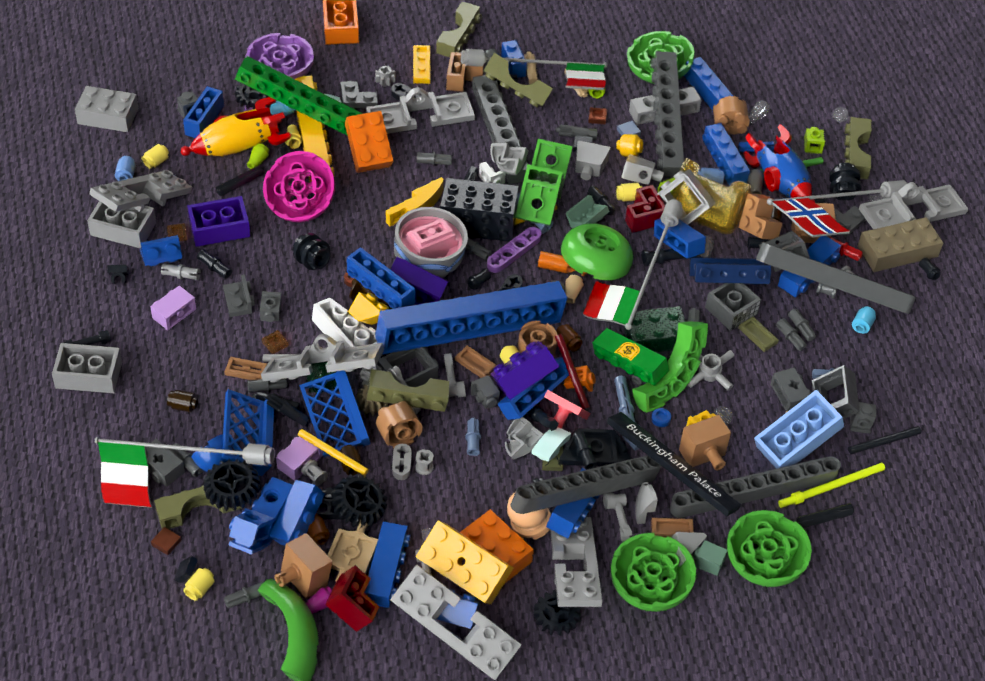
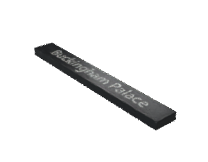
M619 412L608 418L607 423L725 516H729L740 509L741 504L624 413Z

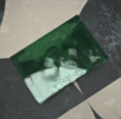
M681 306L639 310L635 313L631 324L632 328L630 330H627L625 326L623 328L626 338L654 352L673 351L677 339L678 323L685 322Z

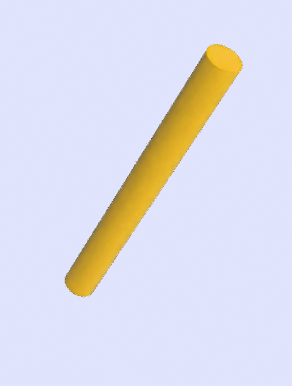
M304 429L299 431V437L363 476L368 473V468Z

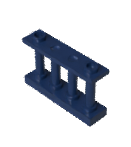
M691 257L689 275L695 276V282L770 284L771 265H764L763 262L756 260V258Z

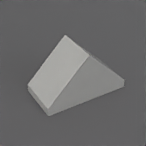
M676 532L671 538L680 542L692 554L707 535L705 533ZM678 547L676 555L679 557V566H681L686 559Z

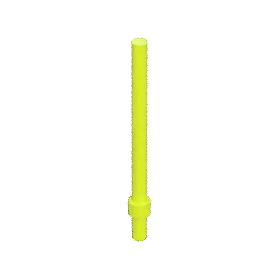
M879 463L809 490L797 491L792 493L790 497L779 500V507L784 508L792 504L798 505L803 503L805 499L885 470V465Z

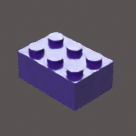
M242 196L187 205L189 222L196 247L250 237L249 221Z
M396 257L390 269L415 288L414 305L439 301L448 281L399 257Z
M534 341L528 344L526 350L522 353L517 352L513 354L507 363H501L494 367V371L490 374L501 391L509 399H512L558 368L559 365L545 345L539 341Z

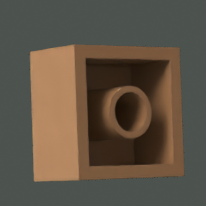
M720 415L691 424L683 429L679 451L685 461L692 467L710 461L715 470H720L726 465L722 456L726 454L731 432Z
M306 533L286 543L281 567L282 572L275 575L276 583L283 587L291 582L308 599L322 587H327L333 561Z

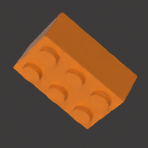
M323 0L325 44L359 43L356 0Z
M382 111L348 116L345 121V127L356 173L391 167L393 157Z
M491 509L460 532L514 567L505 583L532 563L534 549Z

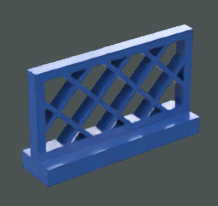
M345 370L337 371L336 373L299 385L318 439L325 443L328 438L336 441L335 449L338 451L345 445L356 447L359 445H370V440ZM336 380L337 385L334 391L324 388L328 381ZM315 387L319 390L315 398L306 394L305 389ZM322 391L331 394L327 403L318 400ZM335 396L343 400L340 409L330 405ZM316 403L325 406L321 415L312 411ZM328 408L337 412L333 421L324 417ZM341 414L349 417L346 427L336 423ZM321 421L331 424L327 433L318 429ZM334 426L343 429L339 439L330 435ZM347 432L355 435L356 441L347 443L343 441V438ZM322 451L324 457L330 456L326 452Z
M229 389L226 391L222 449L228 450L232 446L236 451H243L237 442L242 441L247 447L250 442L246 437L250 435L256 444L273 447L274 408L266 404L267 399L261 401ZM231 399H237L241 405L236 407ZM249 404L258 407L256 413L248 406ZM244 408L249 417L244 418L239 410ZM232 413L239 419L238 423H235L230 417ZM252 419L257 428L253 429L247 421ZM241 424L248 431V433L245 435L238 427ZM232 429L239 437L236 440L229 433ZM222 453V459H230L231 462H235L238 458L240 463L245 461L242 455ZM252 464V466L257 470L258 475L261 476L272 464L267 466Z

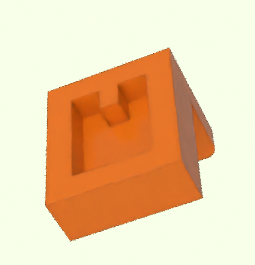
M587 365L575 367L581 385L585 386L588 392H592L593 384L596 382L594 373H591ZM570 376L564 379L566 389L574 388Z

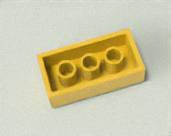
M437 521L416 555V558L487 604H492L514 568L441 521Z

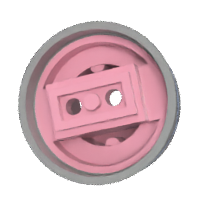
M420 207L410 210L401 216L395 227V256L444 278L449 272L454 271L463 260L468 240L466 227L457 216L440 208Z

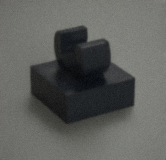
M107 265V273L111 276L112 284H115L116 277H121L122 283H126L124 275H129L127 265Z

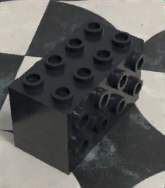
M446 178L440 209L457 216L465 225L468 237L510 242L513 238L516 221L515 214L518 204L519 186Z

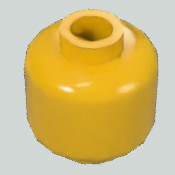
M624 134L620 140H617L616 147L624 157H628L629 154L638 156L643 151V140L637 134Z

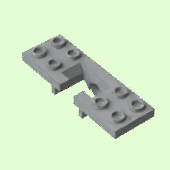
M416 87L406 96L400 97V102L366 107V113L382 111L387 134L417 129L415 118H410V111L433 108L435 115L430 116L432 127L475 120V114L466 92L434 96L433 92L427 93L422 88ZM416 94H422L419 98H413Z
M163 170L92 187L89 194L115 212L135 208L141 212L144 205L149 204L150 199L161 206H165L166 199L191 193L192 186L187 184L185 180L173 175L171 171Z
M910 182L899 191L893 192L891 198L860 204L859 210L872 229L916 220L907 205L923 202L929 210L924 215L929 222L966 214L968 208L951 185L925 190L923 186L918 187L914 182Z
M319 334L313 344L306 346L301 354L271 358L261 373L262 381L270 380V382H277L284 378L293 380L300 376L311 375L313 371L311 364L327 362V372L342 370L350 372L356 368L371 369L377 365L384 351L383 343L345 348L343 341L337 342L327 334ZM318 340H325L328 343V347H320Z
M586 517L577 533L572 532L568 539L550 529L552 560H584V570H586L566 571V564H555L554 583L556 584L558 607H602L591 517Z
M416 565L390 600L488 676L496 680L522 644L479 611H476L470 620L475 623V626L464 640L453 634L436 619L448 603L455 607L461 598L420 566Z

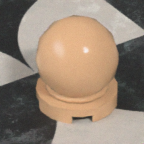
M513 494L509 498L507 514L511 520L513 531L522 539L524 537H533L535 540L543 537L550 530L546 527L551 516L549 509L518 514L510 507L514 497Z

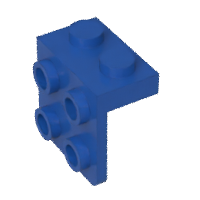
M178 235L140 243V253L145 266H156L162 262H175L178 259H182Z

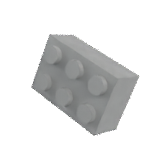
M86 86L75 108L77 124L128 132L139 109L137 95Z
M100 201L87 220L91 236L141 248V242H146L156 225L153 207L144 205L141 212L135 208L115 212Z
M61 343L52 371L55 388L114 393L122 365L120 348Z

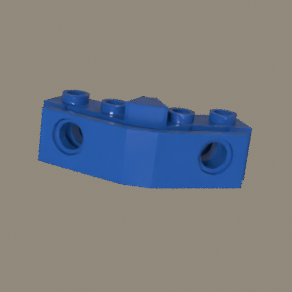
M272 477L269 483L263 486L259 499L253 502L252 510L245 508L242 514L235 516L231 520L229 537L234 538V540L229 542V546L249 554L268 547L274 540L269 535L293 485Z

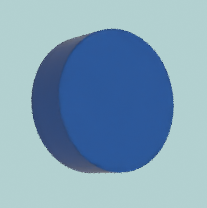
M657 408L652 412L651 421L657 427H666L671 422V413L667 409Z

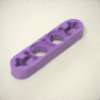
M537 227L527 228L487 259V269L493 273H498L541 241V230ZM523 243L525 246L517 247L516 244ZM508 252L511 253L512 256L506 257L503 254Z

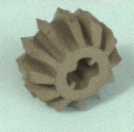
M364 384L363 389H358L356 403L359 411H363L365 415L370 412L374 416L375 412L378 413L381 408L388 407V403L367 400L368 386Z

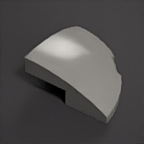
M491 143L490 153L493 162L497 164L499 170L510 175H517L525 163L528 150L526 147H510L508 143Z
M524 417L514 419L507 430L510 444L505 442V449L512 459L522 457L532 452V449L544 434L533 427Z
M648 482L641 484L636 498L635 514L637 524L645 523L647 512L656 511L658 499L653 486Z

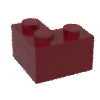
M653 185L636 189L634 204L627 205L625 221L632 233L653 228L654 221L661 218L665 204Z
M354 565L339 576L325 605L357 632L373 621L379 606L364 593L371 578Z

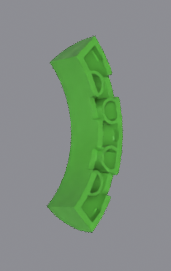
M678 323L676 343L667 362L669 371L655 386L647 382L642 386L632 389L635 403L639 409L646 413L654 411L666 405L665 402L673 396L677 397L685 389L700 365L701 361L699 358L702 348H705L707 341V323Z
M268 579L260 586L258 592L268 602L273 603L282 610L288 626V649L281 670L294 681H311L317 664L316 654L317 645H319L318 631L313 615L306 603L296 592L286 585L280 587L274 579Z

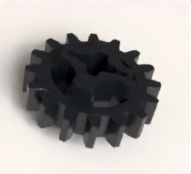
M241 82V86H237L235 91L237 103H240L241 107L246 105V109L253 107L254 110L255 103L258 100L269 97Z
M553 590L552 595L545 592L544 598L538 597V603L534 605L533 617L537 619V626L542 625L543 632L549 629L550 635L557 631L558 635L561 636L562 631L568 634L570 627L576 628V623L580 619V607H558L557 593Z

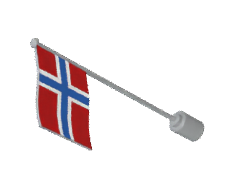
M904 180L883 182L878 190L773 200L769 198L767 204L773 205L782 211L811 237L847 234L850 231L840 225L823 208L813 202L812 199L880 193L886 199L891 198L893 192L899 191L907 183Z

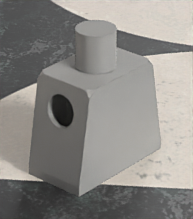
M578 140L575 172L581 173L583 180H590L591 176L600 177L609 161L611 147Z
M629 154L621 178L649 185L651 179L661 182L664 172L654 169L656 163Z

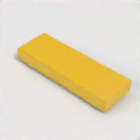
M429 45L413 46V83L430 84Z

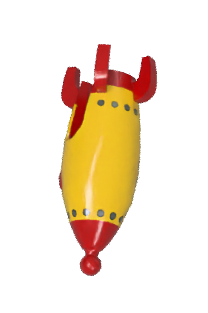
M267 97L258 100L255 103L254 110L216 118L212 124L193 140L191 146H183L181 148V154L188 156L191 152L205 156H226L247 150L266 140L272 145H279L289 140L291 135L289 132L278 135L279 129L277 124L282 123L281 119L285 118V115L281 112L271 116L270 108L266 107L276 103V100Z

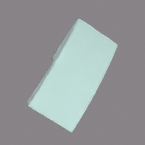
M559 427L553 431L548 430L532 449L531 454L549 462L559 454L560 447L570 440L571 433Z

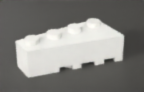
M327 298L314 304L312 321L324 334L329 335L337 342L343 341L345 348L377 344L375 338L376 330L372 327L368 328L348 314L347 309L333 299Z

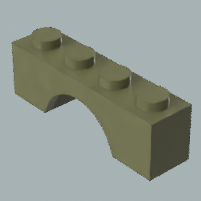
M463 1L460 3L455 16V23L460 27L453 31H443L436 42L437 54L450 57L451 52H462L464 43L467 44L470 33L473 34L476 23L479 24L482 15L480 14L479 6Z
M494 53L484 69L485 76L492 81L497 79L501 82L499 85L507 90L509 88L515 90L514 94L522 99L524 97L530 100L529 103L536 108L538 106L542 107L553 88L540 80L529 85L515 82L508 71L509 61Z
M851 117L849 124L846 123L845 134H847L844 145L847 146L844 152V158H847L845 163L855 165V168L861 173L860 179H868L871 170V155L863 152L859 145L869 141L871 119Z
M371 369L368 380L367 400L391 404L406 401L411 407L445 412L449 399V381L430 378L422 386L409 387L396 381L391 372Z
M203 486L154 500L162 529L163 527L171 529L182 526L186 514L195 507L203 505L216 507V504L212 505L210 499L206 498ZM224 507L219 509L223 514L234 511L233 508H229L227 512Z

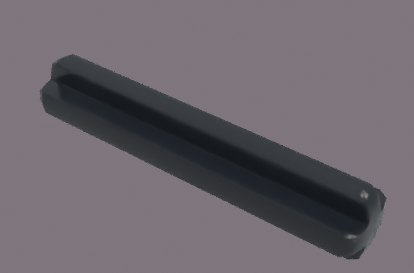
M258 165L218 185L216 192L219 196H222L262 176L264 170Z
M851 503L799 516L796 522L802 528L853 515L854 508Z

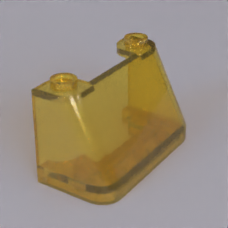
M686 158L682 163L680 171L683 170L685 172L690 169L716 202L693 221L722 234L733 233L740 223L751 185L742 181H735L730 187L724 186L698 175L699 165ZM685 181L673 189L672 196L675 200L682 203L683 210L687 215L702 204Z

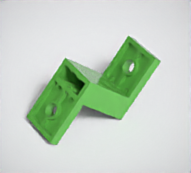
M542 139L537 140L532 165L527 164L515 218L551 226L557 198L560 199L573 146ZM554 156L556 158L555 164L549 165L546 162L547 157ZM535 199L542 201V206L538 209L532 207V202Z

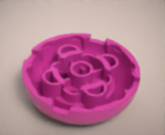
M306 151L291 152L278 158L271 169L267 171L263 182L264 198L269 208L280 218L290 222L310 221L324 213L331 204L335 194V178L326 161L316 154ZM311 176L312 182L307 183L306 178ZM313 193L314 197L308 199V195ZM291 197H297V200L294 199L292 202H290Z

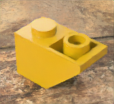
M359 292L348 312L359 322L373 325L378 323L379 311L387 310L389 307L378 302V298L374 294Z

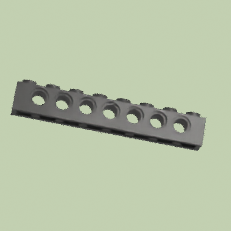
M656 51L654 58L651 59V68L654 70L651 80L654 82L652 95L655 97L653 110L656 111L654 125H657L655 131V140H658L656 154H659L657 169L664 172L663 176L673 177L679 171L684 170L676 52Z
M485 75L472 77V91L492 143H508L510 147H522L521 140L517 138V130L512 126L511 115L508 116L507 105L503 103L502 92H499L498 82L490 80ZM527 157L517 175L505 174L508 184L524 181Z

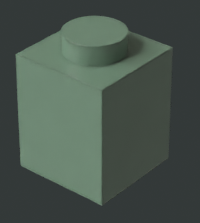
M704 540L702 546H698L693 555V558L696 559V568L718 576L725 561L727 549Z

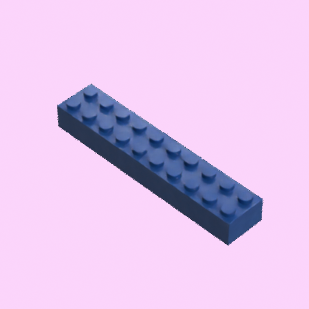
M556 281L379 311L375 338L377 343H383L384 351L382 354L517 331L521 330L523 325L531 321H541L540 323L545 325L547 323L555 324L561 322L567 296L560 282Z

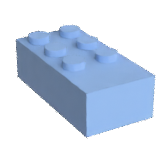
M815 390L754 438L756 447L776 469L795 465L844 427L843 417Z

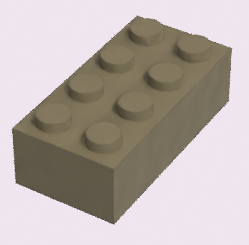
M927 217L864 231L861 233L858 248L863 252V256L872 271L877 272L919 262L923 258L931 259L938 257L943 242Z

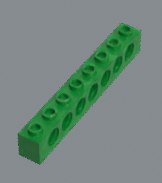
M249 56L245 57L235 77V80L347 135L345 127L346 118L363 114Z

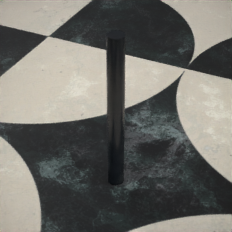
M917 426L848 447V451L851 455L921 434V428Z

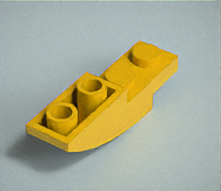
M441 177L412 191V198L386 210V223L392 226L410 210L420 207H433L443 193L444 179Z

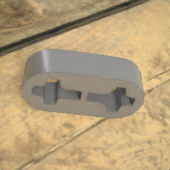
M398 444L393 450L392 474L397 480H405L410 476L412 451L407 444ZM401 451L405 452L404 458H400ZM400 465H404L403 472H399Z

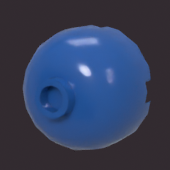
M223 434L207 442L208 445L204 448L222 449ZM195 451L191 456L196 465L205 472L212 470L213 464L219 466L220 460L224 463L228 461L221 458L222 453Z

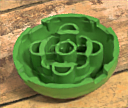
M668 31L644 34L635 39L634 44L627 51V60L632 72L638 78L649 83H654L651 80L652 72H654L653 68H651V59L654 58L656 51L676 52L678 79L688 73L694 60V48L691 42L682 35L678 37L671 35V32Z
M596 223L582 224L571 229L562 241L561 254L567 264L581 274L586 272L594 275V279L616 280L627 275L632 267L633 251L630 243L621 233L611 227Z
M762 510L748 513L737 520L729 531L727 553L732 566L746 580L760 586L779 587L795 581L806 570L811 558V543L805 530L796 521L792 522L779 512ZM753 543H756L759 547L754 549Z
M655 533L635 535L625 540L617 548L611 562V578L615 589L626 602L641 610L657 612L674 608L688 597L695 583L696 566L691 554L680 542L669 536L667 538L655 536ZM678 547L686 559L681 566H679V557L676 555ZM637 571H640L642 575L639 576Z

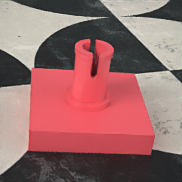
M549 390L544 396L558 404L559 409L554 419L559 423L558 427L561 429L572 412L586 420L591 414Z

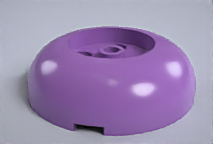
M281 33L268 34L256 39L249 45L245 57L249 56L293 79L306 76L311 70L314 60L313 49L305 39L293 34L281 36Z

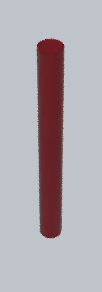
M559 334L555 336L556 342L581 407L586 409L590 407L563 335Z

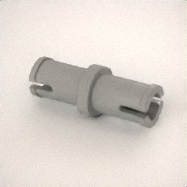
M162 264L161 269H165L164 271L161 270L162 275L175 276L177 279H200V275L197 274L201 273L199 268H189L182 264L178 266Z

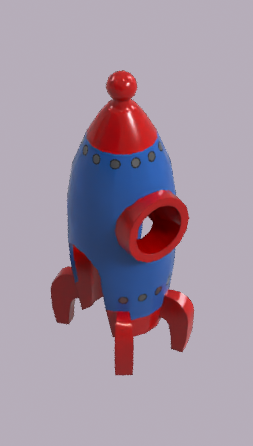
M781 124L777 127L781 136H776L777 143L774 146V153L761 140L757 141L751 133L746 135V140L754 148L756 156L753 157L745 151L743 153L744 157L751 167L761 166L766 186L771 192L779 191L788 198L812 196L810 174L802 160L787 145L791 142L792 136Z

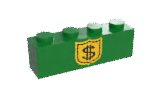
M608 328L592 342L594 354L599 359L610 362L614 367H619L628 374L639 377L646 383L648 382L655 386L669 371L666 357Z

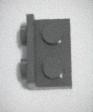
M245 274L241 275V282L223 285L229 317L252 314V306H255L253 295H249L251 285L250 281H246Z

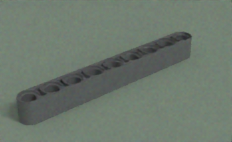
M762 242L756 260L906 314H910L916 296L765 242Z
M647 455L521 485L517 488L510 507L518 514H526L641 485L644 482H653L662 466Z
M829 456L714 484L742 504L836 480L841 463L836 457ZM692 489L675 493L670 506V513L677 518L717 510Z

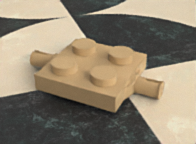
M360 521L356 531L338 529L327 555L333 561L331 569L339 571L335 582H337L341 574L354 565L367 574L378 539L364 534L368 526L367 523L361 528Z

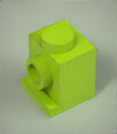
M817 127L806 128L804 136L805 152L822 154L825 144L824 130H819ZM810 143L818 144V147L810 146Z

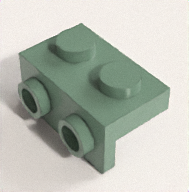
M587 195L568 210L566 216L570 227L574 228L582 224L596 223L602 220L609 213V209L606 205L595 204L592 195Z

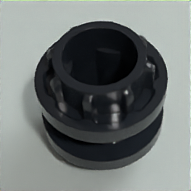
M840 163L829 173L831 194L861 191V182L859 181L861 173L855 168V165ZM856 195L835 198L849 201L854 199Z
M314 233L302 234L294 242L293 256L295 260L309 270L322 269L330 261V246Z

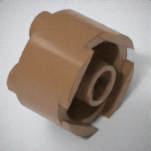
M728 96L720 99L719 103L714 105L715 124L722 123L728 135L743 134L747 131L749 114L747 103L744 100L741 101L736 96Z
M531 321L523 325L518 338L519 352L522 353L526 350L528 344L539 341L555 357L557 345L555 339L557 332L555 328L548 323L546 325L541 324V321Z
M401 401L389 407H383L378 411L379 416L376 420V427L388 446L390 445L394 448L398 444L411 445L414 442L413 439L417 435L418 437L421 435L422 424L406 401Z

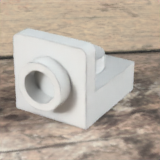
M487 162L480 164L479 177L483 182L505 183L506 173L502 171L495 173L494 169Z

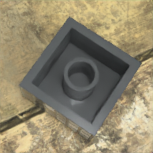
M724 283L708 293L705 308L731 331L744 321L758 314L761 299L743 283Z

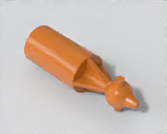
M544 251L540 252L537 267L562 273L576 271L567 264L562 255Z

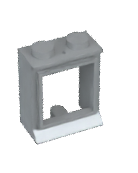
M690 169L685 172L683 170L679 171L673 176L675 180L665 182L660 186L662 190L657 193L666 203L670 200H675L670 191L683 181L686 182L702 203L688 215L683 210L680 220L687 225L716 203Z

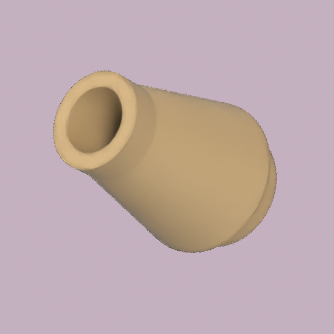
M570 275L566 279L565 294L567 296L566 302L575 303L578 294L584 286L583 279L580 276Z

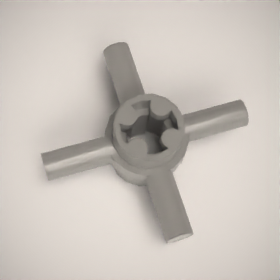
M729 350L721 357L716 354H707L704 357L700 355L699 373L693 376L688 386L692 388L702 379L709 382L717 380L729 391L733 385L721 374L722 365L733 358L734 353Z

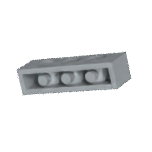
M694 86L679 89L681 116L699 112L701 98ZM653 95L630 100L629 112L636 125L654 121L656 111L653 110L655 100Z

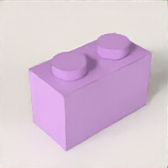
M178 286L150 306L152 318L169 330L196 310L195 297L181 286Z
M295 437L285 450L283 449L278 453L276 457L277 469L295 481L303 475L301 470L308 461L313 459L318 461L323 456L322 450L301 437Z

